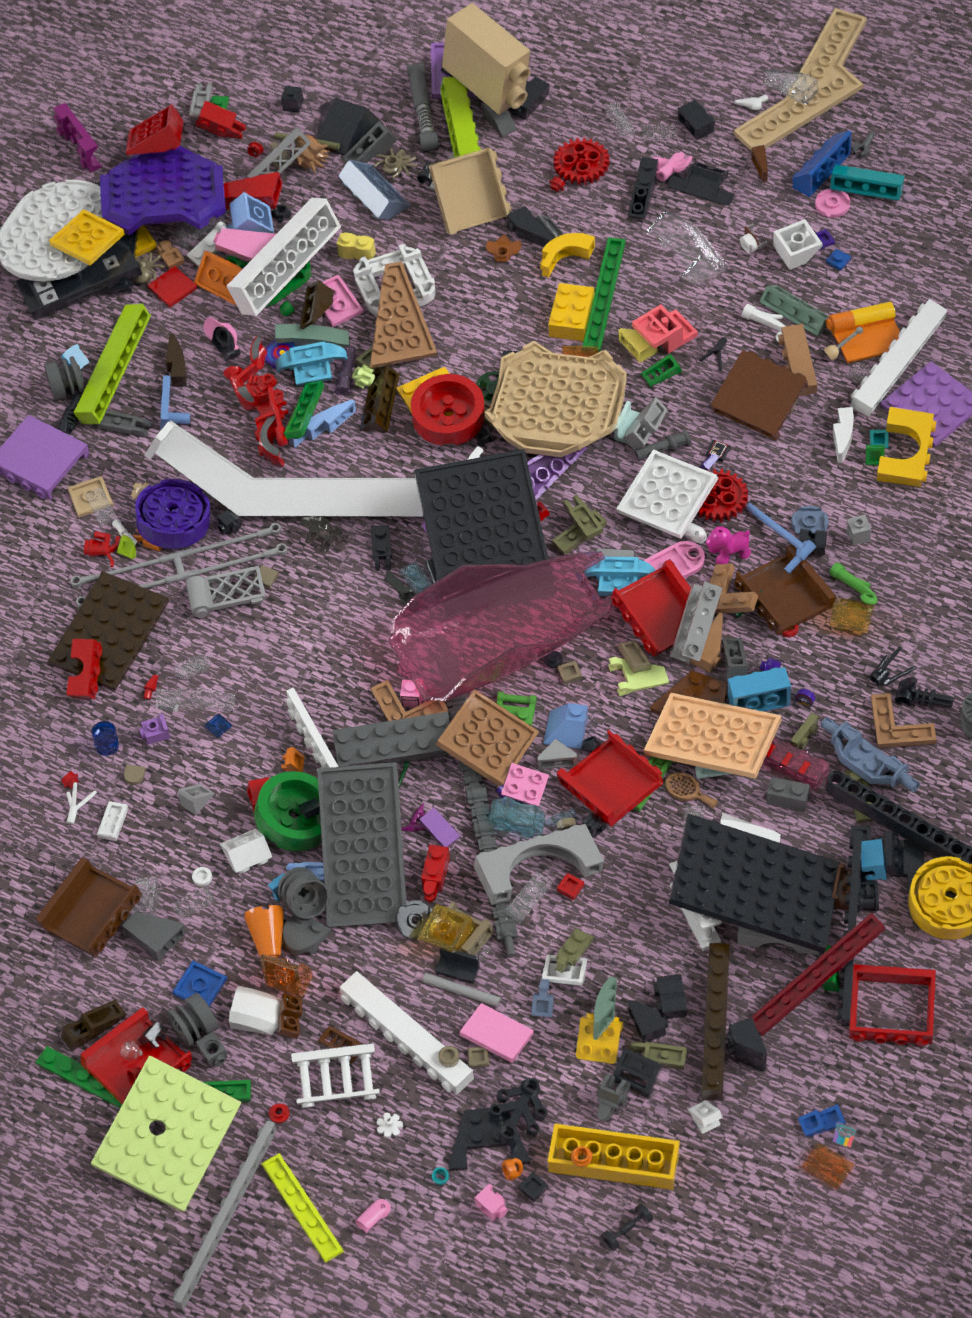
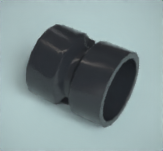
M800 529L799 540L802 543L810 540L816 545V548L812 551L814 555H825L827 531L816 530L813 533L810 529Z

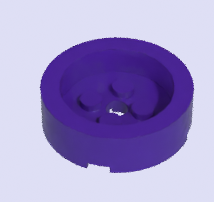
M182 479L160 480L159 484L149 485L144 488L137 497L135 503L137 530L146 541L155 546L167 549L190 546L201 540L210 527L208 496L206 497L198 485ZM171 507L177 508L176 510H172V512H170Z

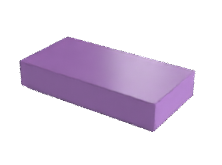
M435 808L419 819L422 826L441 846L449 847L460 838V835Z

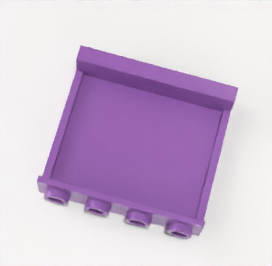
M28 415L0 447V475L5 476L11 483L16 482L27 491H34L40 498L44 499L46 497L51 500L52 490L80 457L87 458L89 455L88 446L86 443Z

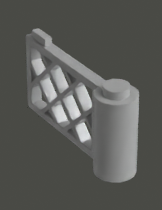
M259 566L205 578L192 576L186 580L193 616L198 618L206 617L210 611L252 602V605L258 604L266 599ZM257 573L254 581L246 578L249 574ZM235 577L239 579L235 585L228 583L230 578ZM217 581L221 583L217 589L209 586L211 582ZM242 582L250 585L246 591L238 588ZM224 586L231 588L227 595L220 592ZM254 587L261 590V594L252 595L250 592ZM235 591L242 594L239 599L231 598ZM217 595L224 598L222 602L213 604V600Z

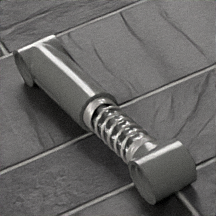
M424 63L406 65L414 110L418 115L420 125L422 152L438 150L437 132H434L430 115L431 103Z

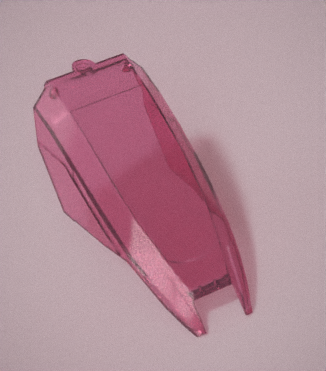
M601 551L564 555L527 565L473 564L459 567L413 596L393 618L389 644L401 661L396 666L397 672L404 678L412 679L424 700L447 701L499 680L548 655L590 628L614 607L611 600L612 594L601 600L583 571L605 559V556Z

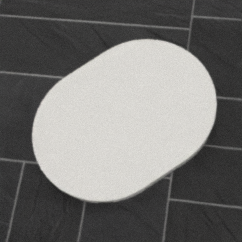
M66 180V182H51L42 185V188L28 193L17 204L0 229V263L13 275L23 279L53 281L71 276L88 266V264L50 245L49 240L83 209L102 218L100 186L82 180Z

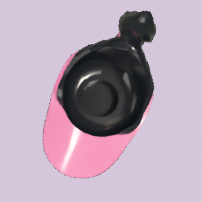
M208 317L204 322L203 329L212 344L216 346L220 353L225 354L224 360L226 362L237 358L241 354V350L236 344L237 333L229 323H221L212 317Z

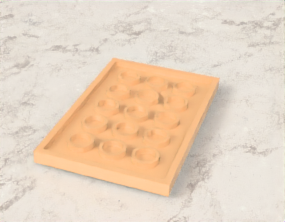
M670 693L644 748V754L756 779L782 721L781 715Z

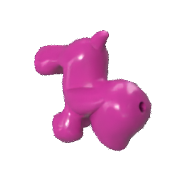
M723 526L713 529L706 539V545L709 547V552H720L716 557V563L727 564L729 556L736 552L739 553L741 559L748 558L751 555L749 548L750 531H739L731 535V532Z

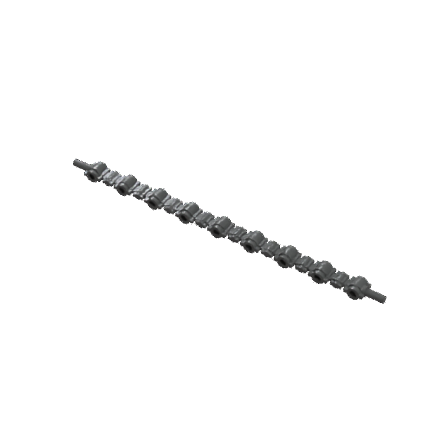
M442 640L440 641L442 657L437 658L440 675L445 676L442 677L447 707L451 708L449 712L451 720H453L465 703L466 696L463 687H458L461 686L458 659L456 655H450L447 641ZM459 761L465 785H469L465 786L471 815L472 818H477L472 819L474 835L476 839H479L477 840L479 851H493L497 849L496 839L491 837L495 836V829L488 804H484L488 803L482 775ZM489 900L490 907L496 906L492 908L494 920L498 919V921H494L496 937L498 941L502 940L505 942L508 958L515 957V950L512 939L518 938L514 918L509 919L512 917L510 905L506 904H510V900L494 905Z

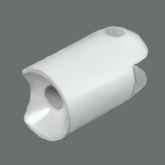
M693 523L689 525L683 535L700 544L707 538L705 530Z

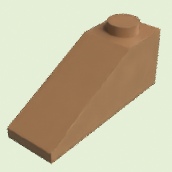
M719 612L711 624L700 661L690 659L691 664L710 673L713 668H718L721 663L722 613Z

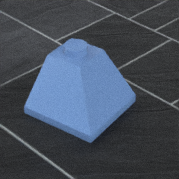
M567 703L551 710L543 744L550 745L557 739L568 748L582 749V741L584 740L588 721V706Z

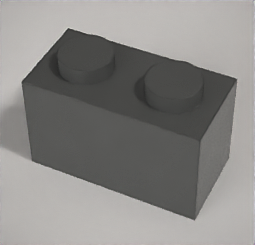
M771 777L767 791V805L805 812L810 796V784Z

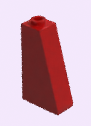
M279 172L224 183L225 209L230 210V203L243 192L269 205L270 209H276L283 186Z

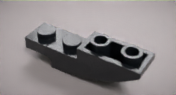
M641 157L628 217L646 219L656 183L658 159Z

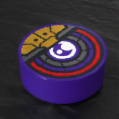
M799 689L795 695L796 702L807 707H811L816 699L815 695L808 689Z

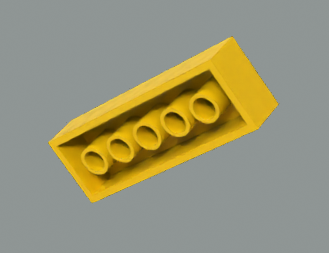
M554 1124L548 1156V1172L673 1190L680 1152L679 1141ZM584 1146L592 1152V1161L588 1166L578 1167L573 1164L571 1154L575 1148ZM581 1155V1156L578 1157V1159H580V1160H583V1159L586 1158V1157L583 1156V1155Z

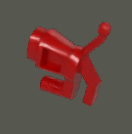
M95 531L94 538L96 539L85 540L84 555H89L90 557L107 556L110 560V567H114L115 563L110 553L118 549L120 536H116L115 543L110 546L111 534Z

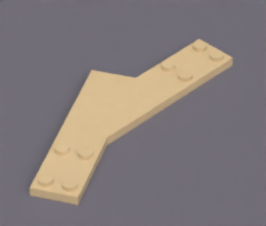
M835 8L786 98L736 128L734 136L750 150L752 147L764 145L766 149L862 90L863 83L843 65L867 22V17Z

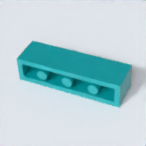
M835 164L831 175L830 189L899 201L903 192L905 176Z

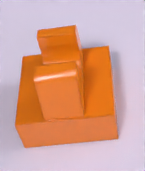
M294 747L287 748V753L282 757L285 760V764L281 765V768L288 772H303L305 756Z

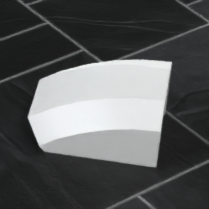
M238 986L229 1015L230 1028L272 1035L278 1028L281 999L262 991Z

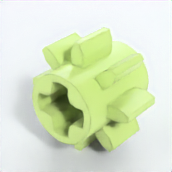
M363 365L362 368L358 366L352 375V378L355 380L354 383L361 388H364L365 385L369 387L375 378V375L372 374L373 370L366 365Z

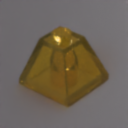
M435 904L418 939L454 953L473 934L476 926L470 916Z

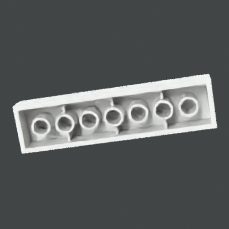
M311 198L226 286L241 314L257 316L341 228L327 199Z

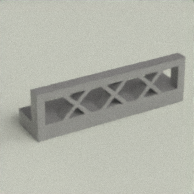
M297 126L247 174V177L273 173L269 172V164L271 162H279V170L277 172L280 174L312 142ZM298 136L306 142L301 148L294 147V140ZM284 150H292V157L289 160L282 159V152Z

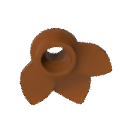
M505 234L496 242L487 241L486 243L487 251L494 255V259L498 262H507L512 255L520 251L522 246L521 241L511 243Z

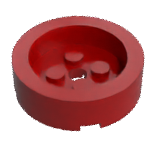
M441 374L425 380L417 387L411 399L413 426L423 439L435 445L443 446V444L453 443L454 445H459L469 441L479 433L485 421L484 397L481 389L469 378L457 374ZM444 412H453V415L445 416Z

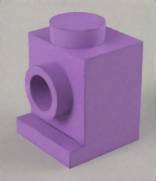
M159 714L160 717L141 722L142 728H139L142 740L146 739L148 745L170 738L163 714Z

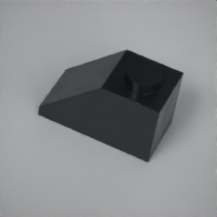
M633 1000L627 1001L629 1014L643 1043L666 1036L668 1024L664 1016L661 1017L657 1009Z

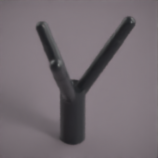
M721 337L716 346L708 349V353L701 357L699 361H703L712 354L717 353L718 370L721 371V350L727 343V339Z

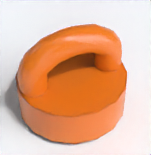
M507 1159L502 1162V1170L506 1179L511 1181L517 1179L522 1174L523 1164L519 1159Z

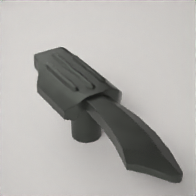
M387 571L386 582L400 593L398 597L402 603L413 612L421 608L419 597L414 590L404 586L394 574Z

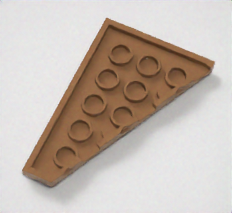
M402 261L385 264L370 360L371 369L433 357L437 354Z

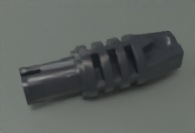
M80 394L73 395L72 401L65 408L58 426L60 431L70 435L71 431H74L78 421L74 411L82 396Z

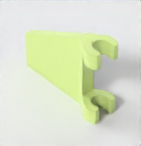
M618 657L609 659L610 664H608L610 672L622 669L626 682L618 683L619 689H617L619 696L669 683L663 666L651 664V670L633 673L625 659Z

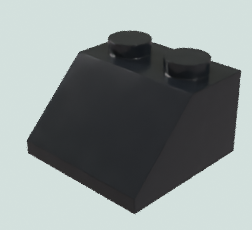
M753 1018L730 1024L729 1033L726 1034L728 1053L730 1055L733 1054L738 1062L762 1072L766 1071L767 1052Z

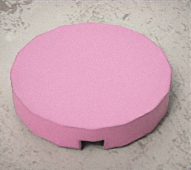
M828 188L818 193L815 207L823 216L830 218L840 217L848 212L850 198L846 192Z

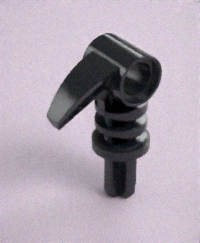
M908 677L899 682L895 696L897 704L905 703L907 706H910L912 701H914V704L917 705L918 702H921L922 706L928 703L929 708H933V705L948 708L953 706L954 698L936 694V689H932L931 692H928L927 688L924 691H921V687L916 689L915 684L918 679L915 677Z

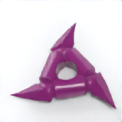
M424 803L414 812L410 825L403 827L402 830H426L421 823H417L425 815L423 812Z

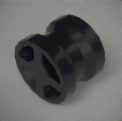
M596 813L589 814L582 822V824H586L593 838L606 828V823L603 820H599Z

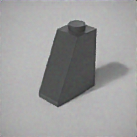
M135 912L132 916L127 917L122 925L124 934L158 961L186 934L184 924L181 922Z

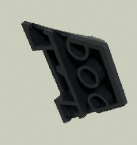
M335 98L322 105L316 139L340 143L339 150L329 148L324 150L344 156L380 120L367 107Z

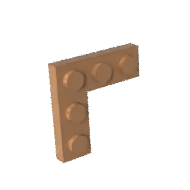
M733 564L715 565L710 584L722 587L715 614H719V612L738 613L754 611L758 599L756 592L727 593L735 570Z
M389 680L371 688L387 721L448 712L449 714L440 695L405 712Z
M891 693L871 695L877 748L936 744L934 723L895 726Z

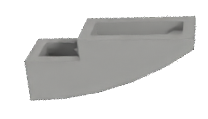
M657 397L653 398L642 410L623 437L634 451L645 446L650 435L657 431L667 412V408Z

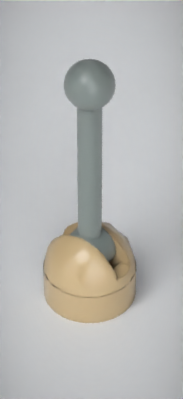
M857 327L856 331L839 345L827 346L824 349L825 353L833 361L838 357L839 349L857 334H861L863 328Z

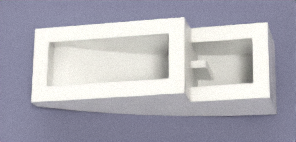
M853 407L838 408V423L833 424V438L838 463L843 462L851 444L854 418Z

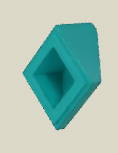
M886 430L869 431L870 445H885V448H889V434Z

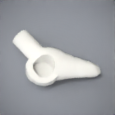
M763 95L759 98L735 100L734 103L752 110H760L762 103L768 101V96Z

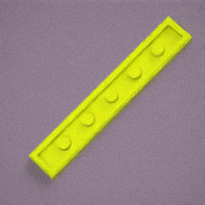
M280 1153L261 1163L324 1262L326 1263L343 1253V1249Z

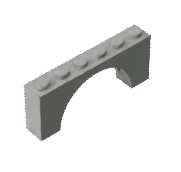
M586 824L574 825L569 829L557 830L545 836H536L531 840L519 841L514 845L502 846L496 850L476 855L474 869L491 904L494 905L511 899L510 873L520 862L533 856L549 855L562 858L574 865L580 871L583 878L601 872L604 860Z

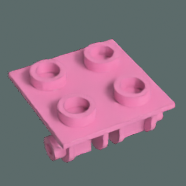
M511 763L501 795L539 807L549 775Z

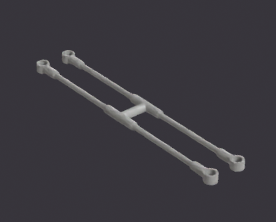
M273 523L270 525V528L259 530L256 533L196 549L190 548L160 556L158 559L106 573L115 575L174 560L178 574L139 585L143 588H150L165 583L178 582L192 576H199L202 573L263 557L283 556L287 554L288 549L285 544L280 543L276 548L263 551L260 554L185 572L181 558L255 537L279 535L281 533V526L278 523ZM92 574L85 577L73 576L70 582L72 587L79 588L83 584L96 581L100 574ZM80 596L77 598L76 604L78 608L82 605L79 602L84 601L86 597Z

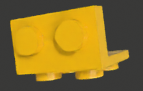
M587 1013L586 1016L580 1018L576 1057L582 1060L614 1064L617 1061L620 1032L623 1030L624 1021H619V1017L614 1016L613 1022L595 1040L593 1039L594 1013Z

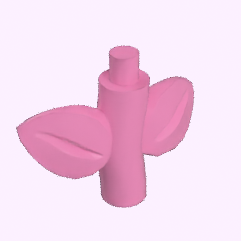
M683 152L675 153L670 159L654 157V159L659 161L656 172L657 179L665 181L674 172H681L690 164L693 157H685Z

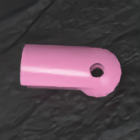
M378 1199L357 1218L355 1221L356 1225L367 1233L381 1218H385L391 1210L389 1202L385 1199Z

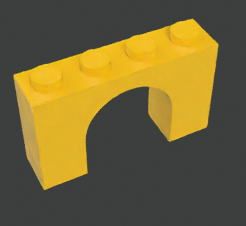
M895 407L889 408L886 431L911 436L917 441L920 449L916 455L909 459L880 456L877 481L921 487L922 481L926 482L928 471L924 469L925 465H929L931 456L927 452L928 448L932 449L934 438L930 436L931 432H935L937 421H933L934 414Z

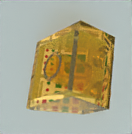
M838 597L833 604L830 626L838 631L848 629L853 630L855 634L864 635L870 629L875 605H867L862 601Z

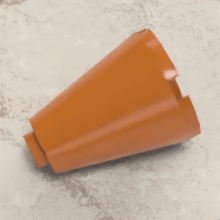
M268 905L269 909H262V906L252 908L245 912V922L260 959L265 961V963H274L277 961V958L281 957L284 920L283 907Z

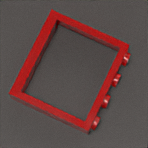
M854 964L849 1038L857 1042L874 1040L876 1043H885L886 1041H892L898 1045L916 1043L918 1046H927L932 1044L936 970ZM873 981L928 985L926 1032L856 1027L858 982Z

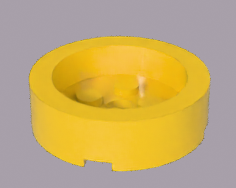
M939 857L923 864L917 870L908 893V908L915 923L926 933L945 940L960 939L972 934V864L961 861V858ZM953 891L956 897L954 899L945 896V892Z

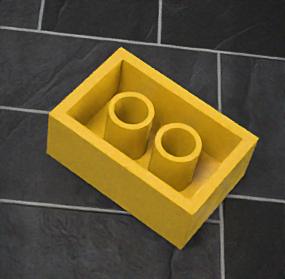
M559 283L548 324L549 337L584 341L594 299V287Z

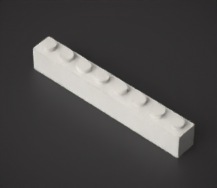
M931 299L926 304L922 303L917 310V316L913 315L910 318L909 326L907 328L904 327L898 335L899 339L897 341L894 339L890 344L889 352L882 354L879 360L880 363L872 367L871 375L869 377L865 376L862 380L861 388L854 390L850 397L853 399L850 406L869 417L942 323L948 310Z
M356 971L339 987L340 998L346 1005H353L360 1017L363 1018L365 1016L369 1019V1023L374 1029L382 1030L384 1037L389 1042L394 1041L397 1043L399 1050L406 1055L408 1053L411 1055L413 1062L418 1067H425L428 1075L434 1080H440L447 1092L450 1093L452 1091L457 1095L474 1079L473 1070L460 1059L454 1067L447 1068L442 1066L439 1062L438 1054L445 1046Z

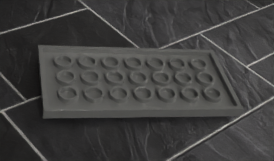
M397 762L317 768L324 882L330 895L326 906L327 927L395 923V915L398 909L406 903Z

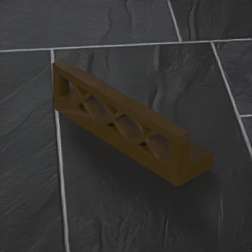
M388 365L372 372L375 378L368 389L360 425L361 431L366 432L375 428L380 433L388 432L400 376L398 372Z

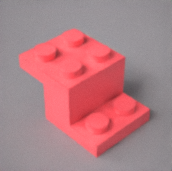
M662 305L632 321V327L654 349L661 345L668 353L698 336V331L676 309L669 313Z

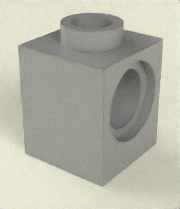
M866 515L847 519V534L852 546L871 541V527Z

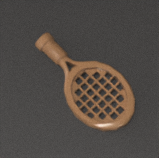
M676 772L670 774L665 780V788L668 794L677 800L691 801L699 799L713 809L718 804V800L701 793L699 783L689 774Z

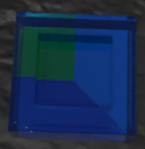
M219 713L205 724V728L217 738L232 727V724Z

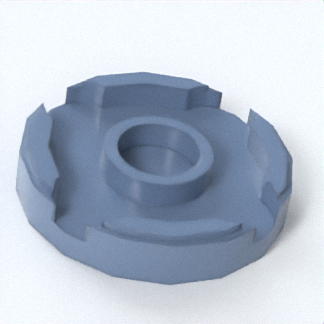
M809 505L803 506L796 513H793L791 525L794 532L800 535V529H810L813 533L816 530L826 531L829 520L828 515L821 511V508Z

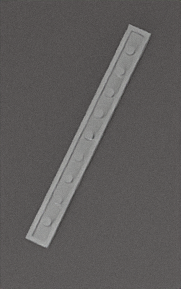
M267 1120L265 1125L260 1127L257 1134L258 1139L255 1144L250 1146L246 1162L243 1161L241 1163L237 1179H233L228 1196L224 1197L221 1202V1210L218 1215L213 1217L209 1233L204 1234L200 1250L194 1253L190 1269L184 1272L183 1282L180 1288L177 1287L173 1294L176 1308L184 1310L276 1133L274 1122Z

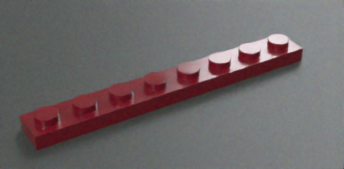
M873 913L869 914L750 1017L753 1018L758 1032L764 1036L883 933L886 927Z

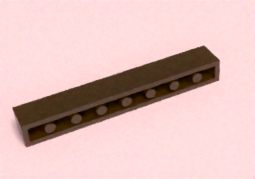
M709 943L702 1100L723 1101L730 944Z

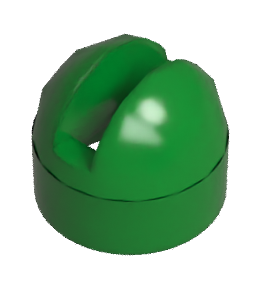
M285 301L280 306V312L283 316H290L295 312L288 301Z

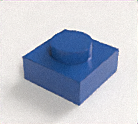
M835 249L826 259V263L841 271L851 260V256Z

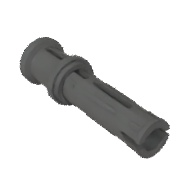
M685 429L682 433L674 436L668 435L665 440L636 449L635 455L638 461L649 457L653 450L662 453L670 449L675 451L678 447L686 444L689 446L691 445V439Z

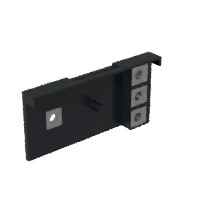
M122 236L93 264L86 266L71 276L53 281H31L21 278L16 280V283L35 321L101 290L117 286L119 282L142 275V272L124 236Z

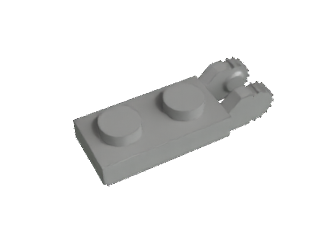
M197 83L189 112L190 121H197L205 100L211 102L212 83L207 84L206 91H202V83Z

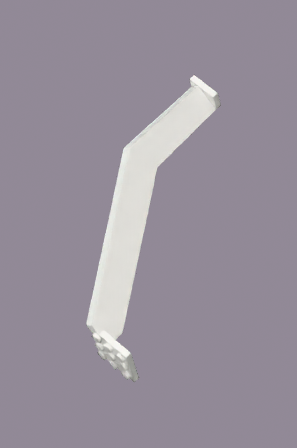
M173 421L168 422L163 427L144 455L151 460L157 454L238 516H423L415 478H253ZM477 446L468 459L479 458L483 449Z

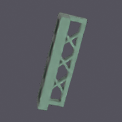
M777 285L766 286L759 301L794 323L803 324L804 329L816 336L822 333L829 316Z

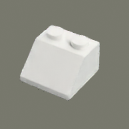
M806 220L776 230L773 236V247L789 270L806 264L822 247V242Z
M256 828L220 844L232 869L236 873H244L255 864L262 865L272 857L264 835Z

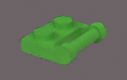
M498 691L496 704L532 726L537 696L509 695ZM503 702L529 704V708L503 705Z

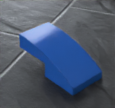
M838 1104L820 1112L814 1110L798 1117L806 1137L836 1129L838 1125H847Z

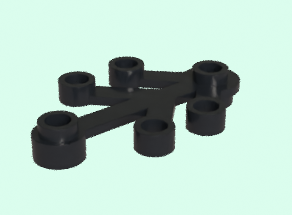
M534 1078L523 1080L519 1087L507 1090L500 1089L496 1099L498 1102L505 1104H493L489 1109V1116L494 1119L499 1118L501 1113L514 1111L508 1124L503 1125L498 1133L499 1139L503 1143H510L514 1140L517 1133L515 1127L521 1115H523L527 1124L526 1133L531 1137L538 1135L540 1127L534 1118L537 1121H543L547 1116V1110L542 1106L538 1097L540 1085ZM522 1095L520 1100L506 1103L509 1097ZM529 1099L535 1108L534 1118L527 1105Z

